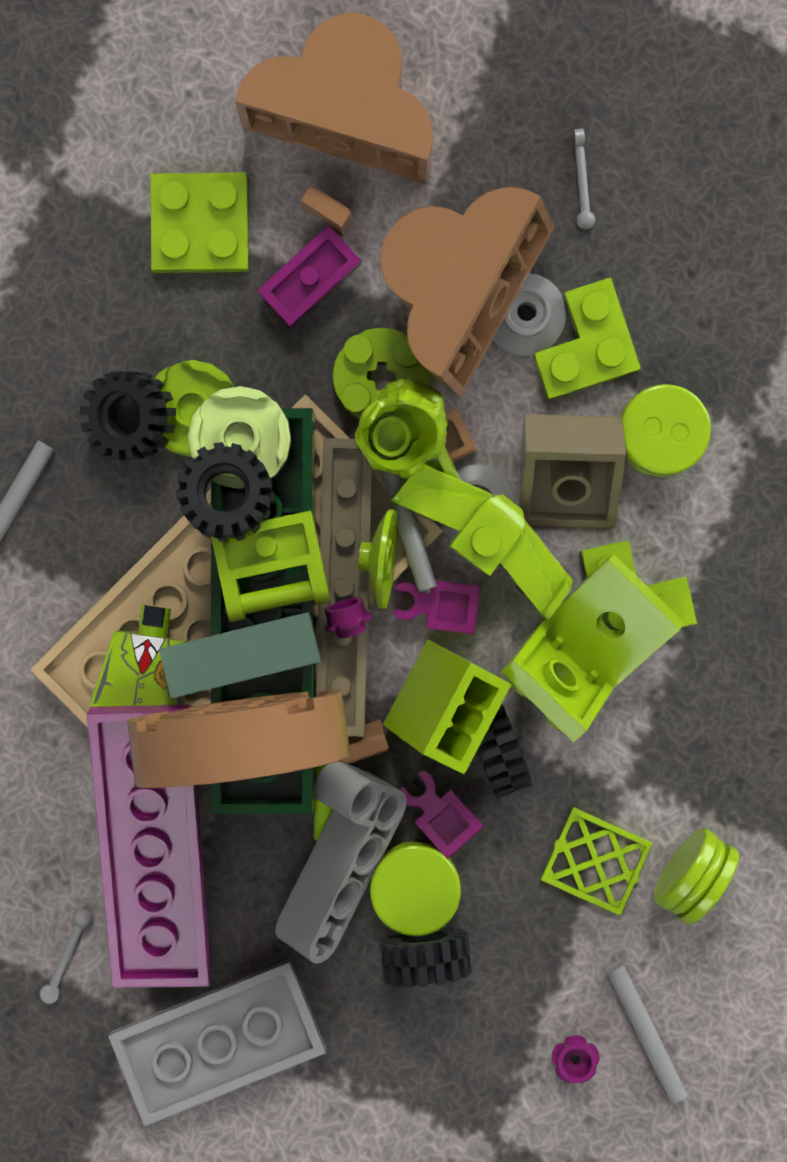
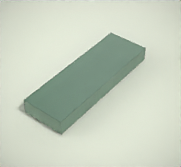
M309 612L159 649L171 699L321 662Z

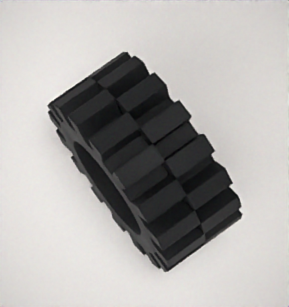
M133 371L109 372L104 374L105 378L95 379L91 384L96 390H86L83 396L84 399L90 401V406H80V415H88L89 422L81 423L82 431L93 432V435L86 439L91 446H100L97 452L103 456H112L111 459L114 460L143 459L146 456H153L159 453L156 447H165L170 441L163 436L164 433H174L176 426L167 423L168 416H177L176 408H167L166 406L167 402L173 400L171 393L160 391L165 384L159 379H151V374ZM127 396L136 400L141 414L138 429L130 435L121 431L116 418L118 404Z
M223 442L213 443V449L207 450L204 446L197 450L199 456L194 460L189 457L185 461L186 470L184 474L180 472L178 474L177 482L180 486L179 490H176V497L180 502V510L185 518L202 535L210 539L211 537L217 538L221 542H229V538H236L239 541L245 539V534L250 531L256 533L261 528L259 525L263 519L267 520L270 516L269 507L270 504H274L273 484L263 462H260L256 454L251 450L245 451L241 445L232 443L231 447H225ZM221 474L236 475L245 485L244 500L237 508L227 512L213 509L209 506L206 499L208 484L213 478Z
M501 704L477 750L496 799L533 785L517 737L503 704Z
M445 928L424 936H407L399 933V935L387 936V938H383L380 942L383 978L387 985L391 984V986L395 987L401 985L403 987L420 985V987H427L433 983L441 985L446 984V981L455 982L472 974L468 932L463 929Z

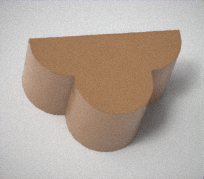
M343 13L328 18L312 31L305 43L301 58L278 56L267 59L252 68L242 80L237 91L235 104L244 129L426 184L431 165L432 123L421 102L415 96L402 89L401 50L393 33L379 20L361 13Z
M515 187L492 190L475 200L464 215L443 207L416 209L401 217L391 227L382 245L380 264L383 277L390 289L410 311L407 336L414 356L443 388L460 398L555 228L541 196L528 190Z

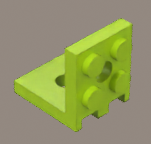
M613 553L563 600L549 620L543 619L533 629L501 672L509 679V682L512 684L511 686L518 694L527 697L545 715L546 720L555 730L563 732L574 743L587 732L612 690L679 632L684 622ZM615 612L620 615L625 622V629L622 631L609 629L602 620V613Z

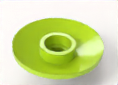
M389 509L381 519L372 543L361 542L359 550L358 571L369 573L372 594L379 609L387 608L394 577L398 518L396 510Z

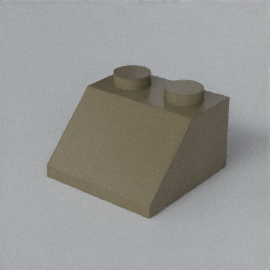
M524 414L519 507L523 510L524 519L530 526L615 528L626 460L622 417Z

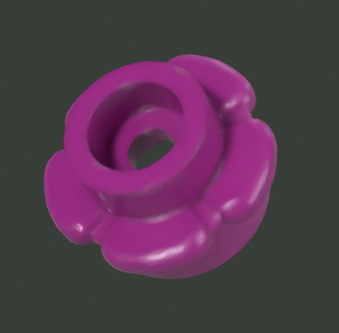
M362 598L338 601L324 609L327 618V624L324 625V628L329 632L336 631L338 638L356 636L366 630L365 623L372 618V612L366 610Z
M571 1035L565 1038V1042L558 1043L554 1047L551 1059L553 1064L556 1065L555 1072L561 1080L567 1083H584L595 1075L600 1056L596 1046L593 1043H587L585 1037ZM573 1055H578L580 1057V1061L578 1063L571 1062V1057Z

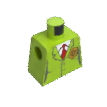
M142 604L138 633L129 631L114 632L90 702V707L191 705L190 694L171 699L159 652L160 648L189 642L188 640L167 637L171 615L170 608Z

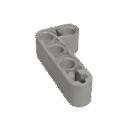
M340 761L328 764L316 779L314 785L315 798L333 809L278 918L275 930L277 938L315 964L327 960L337 948L376 867L403 817L407 804L406 795L402 791L366 770Z

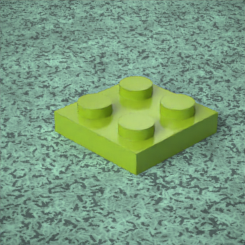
M247 172L150 174L151 270L153 273L249 272V190Z

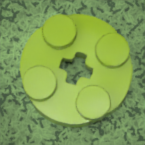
M390 328L365 330L349 338L338 354L333 369L335 392L344 408L358 420L361 419L364 408L376 401L377 396L380 394L381 390L376 389L375 382L367 380L368 372L376 371L377 364L387 365L388 372L396 373L395 382L400 379L406 380L411 378L412 380L422 381L429 386L430 374L414 356L408 342V336L404 333ZM393 381L387 382L386 387L392 384Z

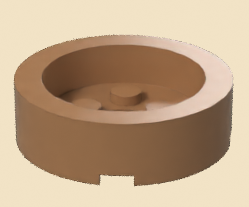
M341 690L319 691V697L310 698L308 692L232 700L188 707V709L174 711L173 713L168 711L157 712L127 720L135 786L140 788L183 787L258 778L322 766L350 756Z

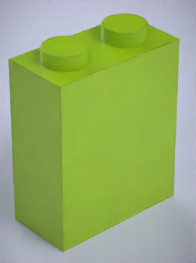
M427 639L383 725L423 755L465 774L512 684Z

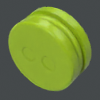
M656 385L641 391L627 403L619 416L622 417L626 461L634 469L645 475L668 477L681 473L696 464L709 445L711 423L705 406L692 392L676 385Z
M707 828L695 831L681 844L662 871L654 889V902L664 910L677 914L675 917L686 925L698 922L715 906L733 879L739 864L738 850L718 839L717 835Z
M408 841L393 846L383 854L371 878L370 897L377 916L388 928L402 935L424 936L440 930L452 919L460 902L461 885L457 869L451 858L447 859L433 844L422 841Z

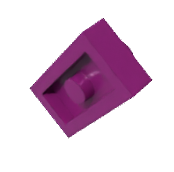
M328 225L264 283L257 292L288 327L292 329L361 266L362 261Z

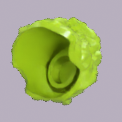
M411 378L406 380L400 379L381 389L377 400L364 408L359 426L355 432L356 448L362 451L371 464L372 469L390 472L402 478H409L427 460L442 452L443 448H445L448 423L441 392L436 391L433 387L426 385L422 381L412 380Z

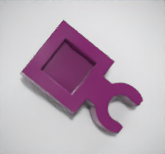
M435 580L437 586L431 588L430 594L418 592L417 586L414 584H397V591L409 592L413 595L414 605L407 611L394 610L393 615L395 617L408 620L416 617L419 613L427 614L426 628L475 634L480 586Z
M421 770L418 775L426 784L425 793L420 797H413L404 787L400 791L406 795L409 806L421 808L425 812L415 823L447 859H450L484 826L452 790L440 799L436 795L437 787L434 779L430 774Z

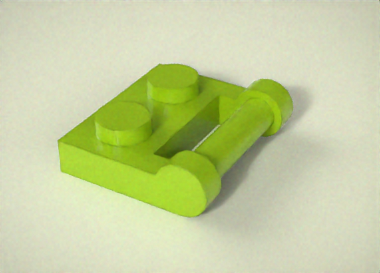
M312 511L261 521L259 524L261 528L256 533L250 531L245 534V539L239 541L236 538H229V542H221L217 538L211 537L230 623L245 620L246 614L296 603L314 600L317 605L331 602ZM307 565L310 580L245 594L240 592L238 579Z

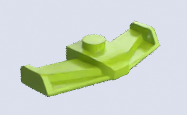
M424 464L416 473L406 478L390 499V502L459 531L448 546L486 576H490L500 563L544 620L551 618L571 591L573 583L571 577L526 522L523 510L503 494L494 495Z

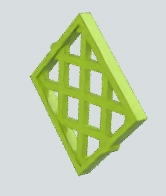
M572 806L559 838L554 841V849L540 880L621 916L635 883L639 881V873L653 843ZM584 819L605 829L589 834ZM578 821L584 837L567 843L565 837L572 822ZM615 833L633 840L635 843L620 848ZM609 835L614 851L598 856L592 840ZM586 843L592 859L576 865L570 849ZM639 848L641 852L635 868L629 870L623 854ZM564 851L570 867L553 874L552 866L558 853ZM617 857L623 873L606 879L601 863ZM595 865L600 882L584 887L578 871ZM573 874L578 889L557 879ZM626 879L627 887L623 896L615 901L609 885ZM604 888L609 903L588 893Z

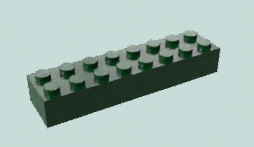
M280 408L289 423L291 445L286 462L276 476L271 478L274 504H270L269 510L271 514L267 520L312 511L315 523V413L313 408ZM211 480V507L213 509L227 512L234 510L242 503L245 497V489L222 486ZM211 539V636L307 612L310 613L315 633L314 600L246 614L245 620L230 623ZM307 565L238 579L241 594L310 579ZM315 664L211 689V703L298 692H308L309 697L314 698ZM315 767L258 778L211 784V814H312L315 808Z

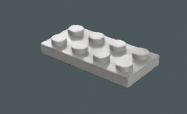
M291 959L112 1030L108 1035L144 1127L326 1054L327 1049Z

